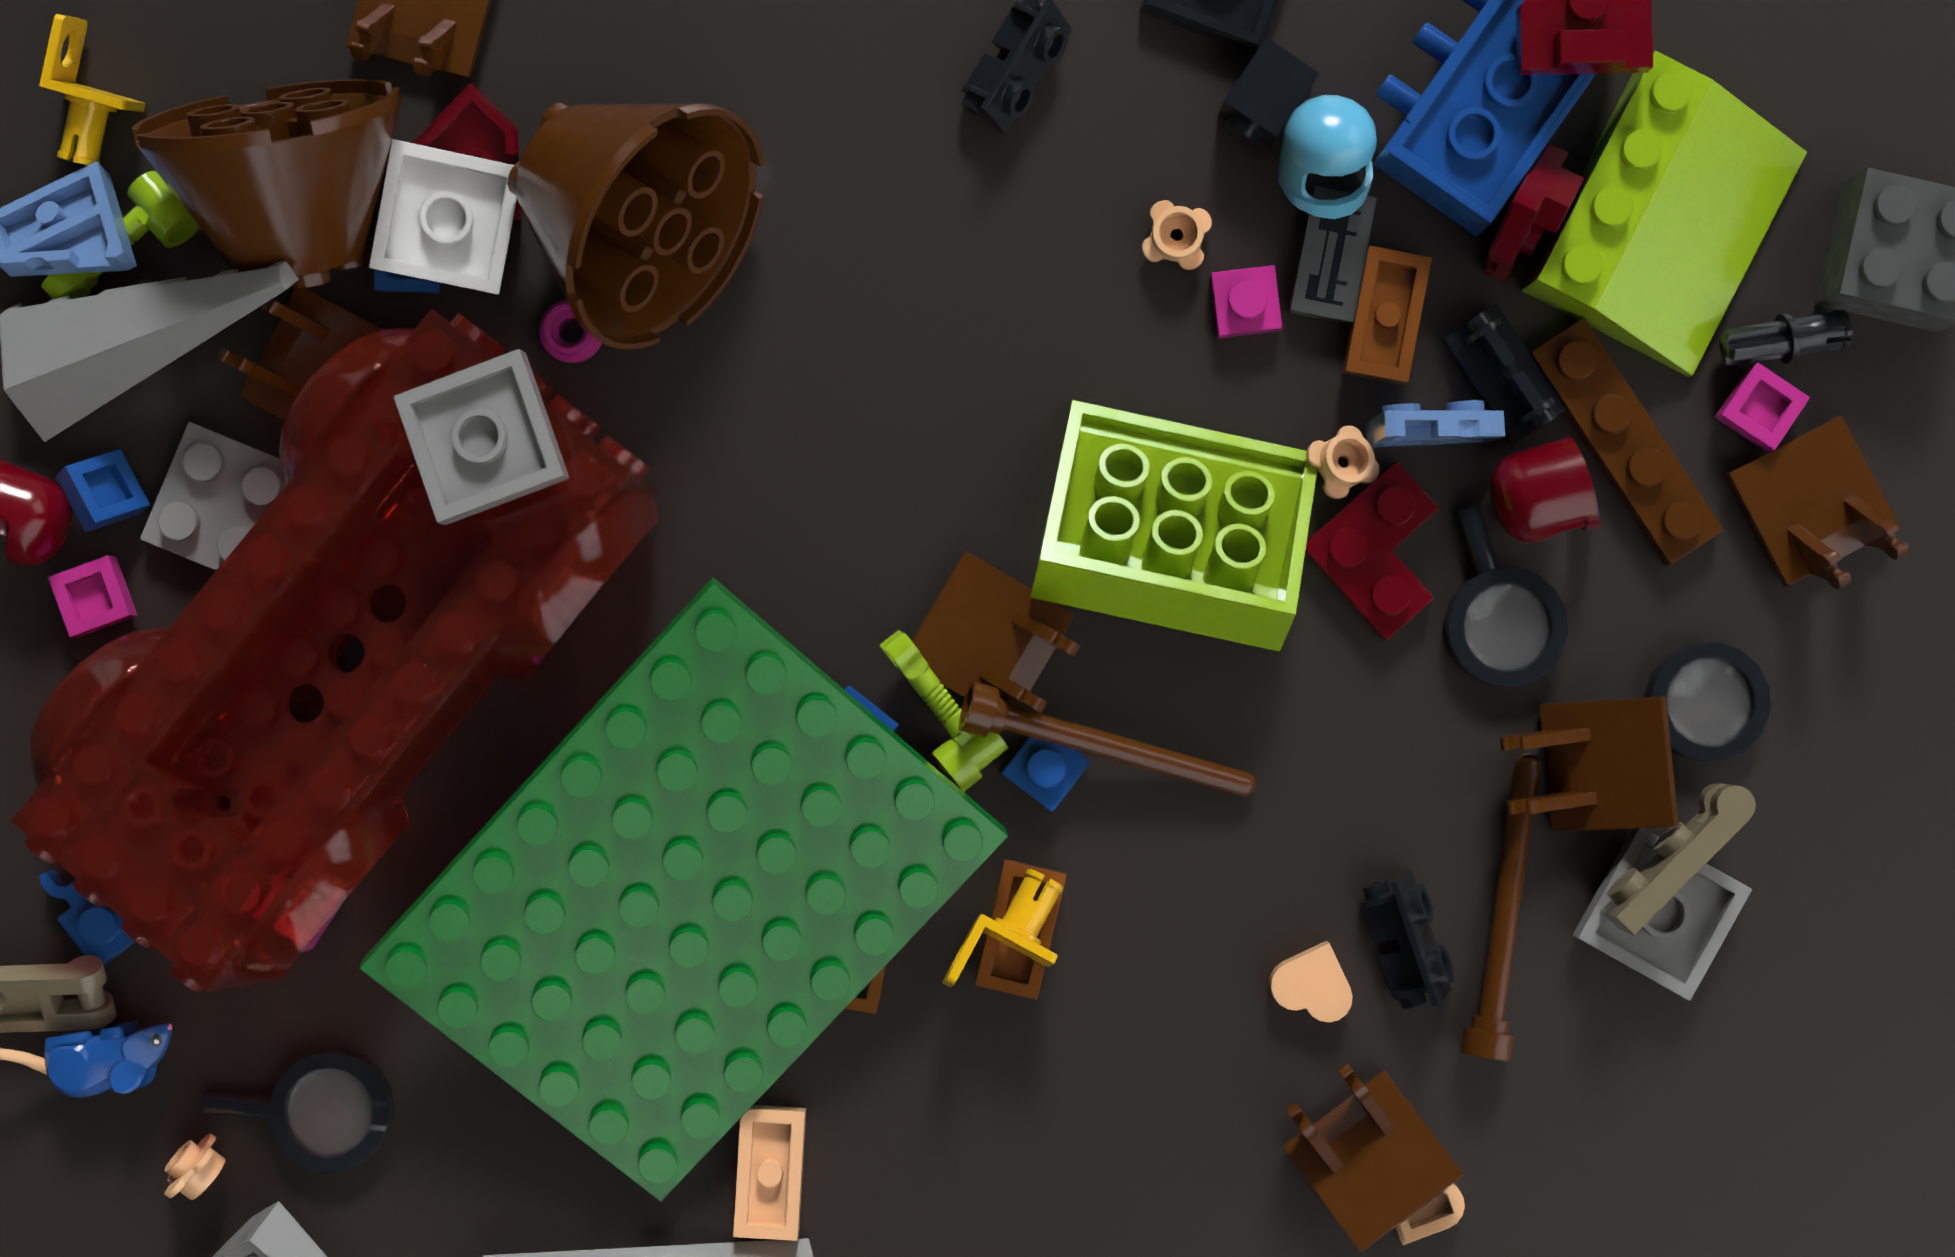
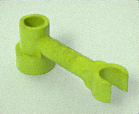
M156 171L144 173L130 185L127 195L136 206L123 217L131 245H134V241H138L150 230L165 247L172 248L189 240L200 229ZM103 272L48 275L41 287L52 299L63 296H70V299L88 297L91 289L98 283V277Z
M898 630L879 646L902 676L911 684L917 694L922 697V700L926 702L927 707H930V710L934 712V716H937V720L941 721V725L950 735V739L934 750L931 755L951 782L965 792L982 778L980 771L1005 752L1008 746L1001 736L988 733L983 738L959 731L958 725L961 708L951 698V695L948 694L947 689H944V685L940 684V680L931 670L929 664L905 632L902 633Z

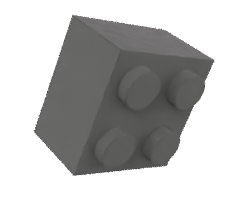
M1869 167L1843 181L1815 305L1837 310L1843 309L1846 312L1933 332H1940L1954 327L1955 187Z

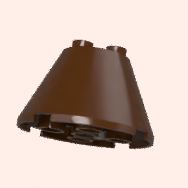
M346 79L265 88L266 101L237 105L229 103L228 95H222L159 112L133 126L132 131L138 149L231 269H238L239 272L268 268L276 262L286 261L299 278L291 286L293 288H308L331 281L329 269L345 270L366 264L365 250L402 103L399 87L392 88L391 82L370 79Z
M559 102L553 104L544 112L540 121V128L528 143L521 160L511 169L507 185L509 191L517 196L519 205L580 326L588 334L607 346L631 350L660 343V337L656 334L667 329L677 321L682 322L686 326L691 324L713 303L729 283L747 252L759 221L764 196L755 191L756 165L761 167L765 163L760 142L752 128L741 117L720 106L695 103L580 104L569 107Z

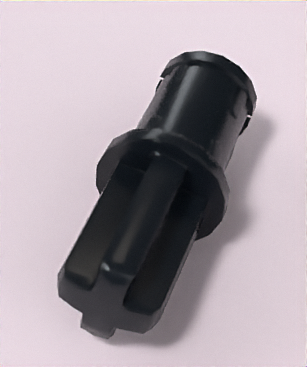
M1843 309L1795 318L1788 313H1782L1776 316L1774 322L1727 329L1719 337V348L1723 362L1729 366L1780 359L1782 363L1790 364L1796 362L1798 356L1849 349L1852 340L1850 338L1841 339L1840 336L1853 335L1852 322L1848 313Z

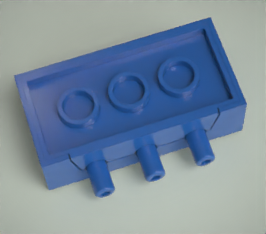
M1462 0L1479 13L1458 43L1426 22L1414 38L1413 44L1442 64L1426 89L1420 95L1395 76L1388 75L1376 92L1377 97L1406 117L1373 165L1474 236L1480 234L1492 223L1595 76V74L1517 75L1516 10L1524 0Z

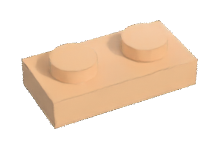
M752 1105L740 1118L733 1237L798 1240L807 1108Z

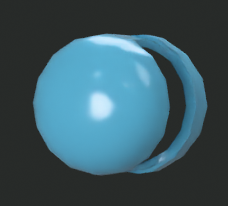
M1321 95L1306 100L1291 114L1283 134L1278 164V182L1287 198L1298 209L1315 217L1337 219L1352 215L1365 203L1373 180L1371 159L1377 146L1376 126L1367 110L1354 100L1346 97ZM1360 169L1363 171L1361 187L1351 195L1340 199L1318 200L1309 195L1305 189L1308 173L1322 176H1344L1357 172Z

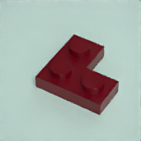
M1398 461L1389 466L1374 482L1370 483L1308 538L1305 554L1383 641L1391 638L1434 599L1392 550L1440 508Z

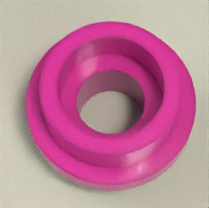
M561 300L548 308L541 319L539 328L541 342L546 351L559 361L565 363L586 361L599 350L602 342L588 334L585 330L582 338L575 343H567L563 340L562 330L564 326L571 321L577 320L567 300Z

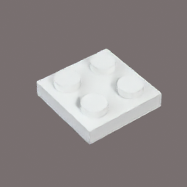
M392 139L369 268L499 295L517 196L509 191L507 185L509 173L514 165Z

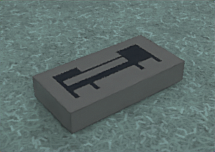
M1314 186L1311 192V196L1318 200H1336L1352 194L1320 186ZM1367 196L1365 203L1352 215L1337 219L1315 217L1307 213L1288 313L1347 325L1353 322L1377 201L1376 197Z

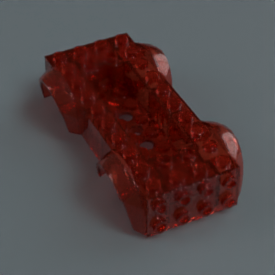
M431 309L416 328L381 329L354 340L332 355L305 384L292 403L282 427L279 456L287 485L171 627H154L131 632L102 646L79 663L62 680L38 714L30 736V761L38 789L11 822L28 836L24 842L31 852L50 864L57 865L59 863L76 878L72 884L79 894L95 905L101 907L107 905L124 920L121 928L126 935L145 948H157L173 962L169 968L171 973L192 990L198 992L205 990L209 992L252 985L256 982L281 983L291 971L292 965L385 852L410 825L408 813L401 795L497 678L527 682L539 664L633 549L659 522L656 500L654 498L659 490L644 478L651 468L606 434L601 441H598L596 436L603 428L558 393L551 401L547 398L554 391V388L532 371L570 479L447 525L437 523L393 396L499 357L507 350L505 347L459 312L452 321H449ZM385 585L397 586L403 592L406 599L403 614L392 622L379 621L371 610L372 596L380 587ZM356 636L364 646V660L356 670L346 673L336 662V649L343 639ZM309 684L321 692L324 705L321 714L315 720L303 723L295 719L291 714L289 700L295 689Z

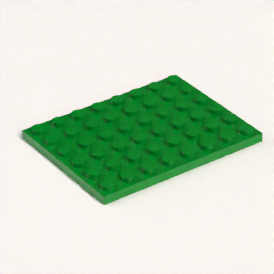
M712 577L363 958L359 969L661 1202L1003 843L1008 834L1003 825Z

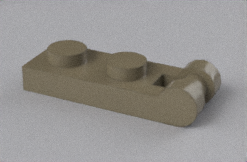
M1714 783L1705 787L1699 796L1700 811L1686 825L1679 822L1678 826L1670 827L1653 846V850L1657 854L1640 871L1632 868L1616 880L1607 892V895L1612 900L1601 912L1619 930L1636 935L1751 819L1755 813L1756 803L1754 796L1748 789L1722 783Z
M86 955L75 958L67 964L0 966V1033L94 1030L109 1025L116 1018L117 1010L112 995L103 989L107 975L101 958ZM77 994L78 999L64 1000L63 995Z

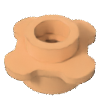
M1162 200L1154 204L1150 211V217L1153 221L1151 234L1142 244L1144 256L1151 262H1159L1165 259L1178 262L1184 270L1196 269L1204 259V254L1200 248L1204 233L1208 232L1212 225L1210 215L1202 208L1191 210L1183 206H1174L1168 200ZM1177 229L1182 232L1183 238L1180 241H1175L1171 238L1173 230Z
M1343 426L1338 430L1336 437L1327 442L1314 441L1307 449V461L1310 465L1318 468L1324 479L1323 490L1331 498L1341 499L1349 493V489L1360 482L1370 484L1379 475V464L1375 460L1373 448L1356 427ZM1339 457L1347 459L1348 465L1346 468L1338 464Z
M209 1133L198 1145L191 1140L187 1141L172 1156L164 1170L169 1174L167 1181L170 1182L164 1195L168 1198H173L178 1192H181L188 1199L194 1200L215 1180L222 1170L226 1159L211 1148L216 1140L213 1134Z

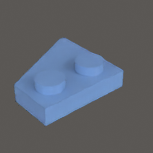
M98 161L0 208V268L10 277L126 271L137 266L111 176Z
M1480 400L1446 403V410H1421V404L1414 403L1382 406L1380 414L1365 423L1366 440L1372 448L1494 442L1505 437L1504 411L1485 410L1484 401Z

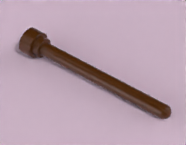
M972 681L963 701L958 725L959 731L985 738L988 733L999 735L1003 729L1241 797L1251 795L1256 788V780L1249 772L1009 705V698L999 695V688Z
M1524 753L1516 759L1509 800L1536 796L1540 762L1535 755ZM1527 812L1515 815L1507 814L1479 1015H1472L1470 1027L1464 1026L1460 1050L1464 1054L1502 1061H1512L1515 1035L1509 1033L1511 1021L1504 1020L1534 815L1527 814Z

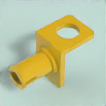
M56 14L52 23L39 86L65 93L64 99L70 101L57 157L65 160L74 159L73 162L89 165L96 161L100 164L99 157L109 112H116L117 109L144 112L146 103L75 83L88 22L84 19ZM69 34L67 54L63 62H61L62 47Z
M1027 868L1025 877L1003 919L995 918L993 920L983 914L976 917L942 983L950 988L955 985L982 932L1044 966L1050 967L1054 965L1058 955L1040 945L1042 942L1037 936L1059 894H1062L1064 887L1055 880L1050 879L1049 882H1046L1037 901H1034L1033 897L1045 875Z

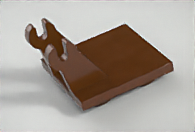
M358 0L346 46L350 49L352 58L367 61L371 55L413 65L414 73L421 76L430 77L433 71L471 80L492 0Z
M295 288L286 306L272 299L260 306V308L281 318L258 363L225 347L221 348L216 358L249 375L238 397L331 446L354 456L412 344L306 288Z
M1842 415L1777 447L1774 451L1768 452L1725 474L1784 587L1790 586L1809 575H1814L1826 579L1834 589L1839 590L1851 583V575L1849 572H1842L1837 562L1841 561L1842 557L1866 545L1884 550L1894 560L1909 553L1908 543L1899 542L1894 535L1901 527Z
M965 551L912 642L940 680V683L964 698L972 681L999 688V695L1008 697L1009 705L1021 708L1022 704L1025 703L1042 713L1048 702L1030 691L1055 648L1075 657L1081 647L1076 642L1063 636L1075 615L1056 603L1030 598L1032 589Z
M1666 696L1539 705L1542 731L1500 737L1501 751L1517 748L1524 750L1546 747L1551 793L1506 801L1508 815L1523 812L1536 814L1550 811L1552 831L1660 828L1679 825Z
M1346 1063L1337 1071L1354 1094L1314 1124L1296 1102L1291 1104L1285 1110L1300 1128L1301 1133L1282 1147L1360 1253H1363L1465 1175L1385 1070L1364 1085L1350 1065Z

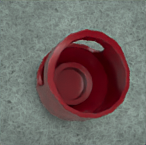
M1571 437L1562 438L1512 454L1504 458L1494 469L1489 484L1491 504L1501 527L1513 539L1521 543L1533 544L1543 542L1555 534L1570 529L1580 528L1585 532L1601 527L1592 480L1581 451Z
M0 459V536L7 538L5 551L7 561L21 566L42 564L51 559L64 544L72 525L73 508L60 485L46 477Z

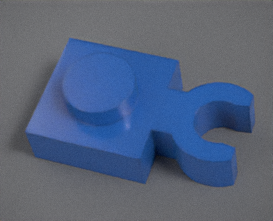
M82 850L71 851L66 855V858L75 869L74 881L71 884H67L55 870L45 871L39 876L40 883L48 894L56 898L65 899L69 903L71 908L59 916L57 920L85 956H97L101 958L105 966L154 927L117 878L109 879L99 886L95 881L96 866L93 859Z

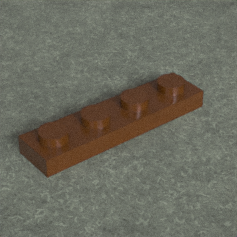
M1585 318L1530 352L1567 408L1563 411L1664 566L1672 565L1724 531V528Z

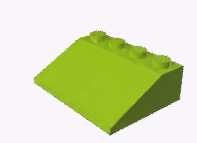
M1655 50L1653 52L1654 67L1648 73L1632 74L1580 175L1585 179L1557 233L1551 232L1521 291L1578 321L1585 318L1590 327L1687 377H1691L1703 357L1807 151L1713 79Z
M1072 400L1030 598L1280 652L1296 616L1318 468L1309 464L1306 457L1307 451Z

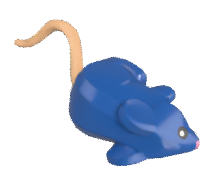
M136 1020L115 1024L114 1027L109 1028L102 1027L94 1030L63 1032L61 1036L46 1038L44 1058L28 1052L0 1048V1060L22 1064L47 1075L57 1090L71 1097L98 1095L110 1089L120 1094L131 1093L136 1088L145 1087L153 1081L157 1064L164 1057L172 1035V1024L169 1022L137 1030L139 1022Z

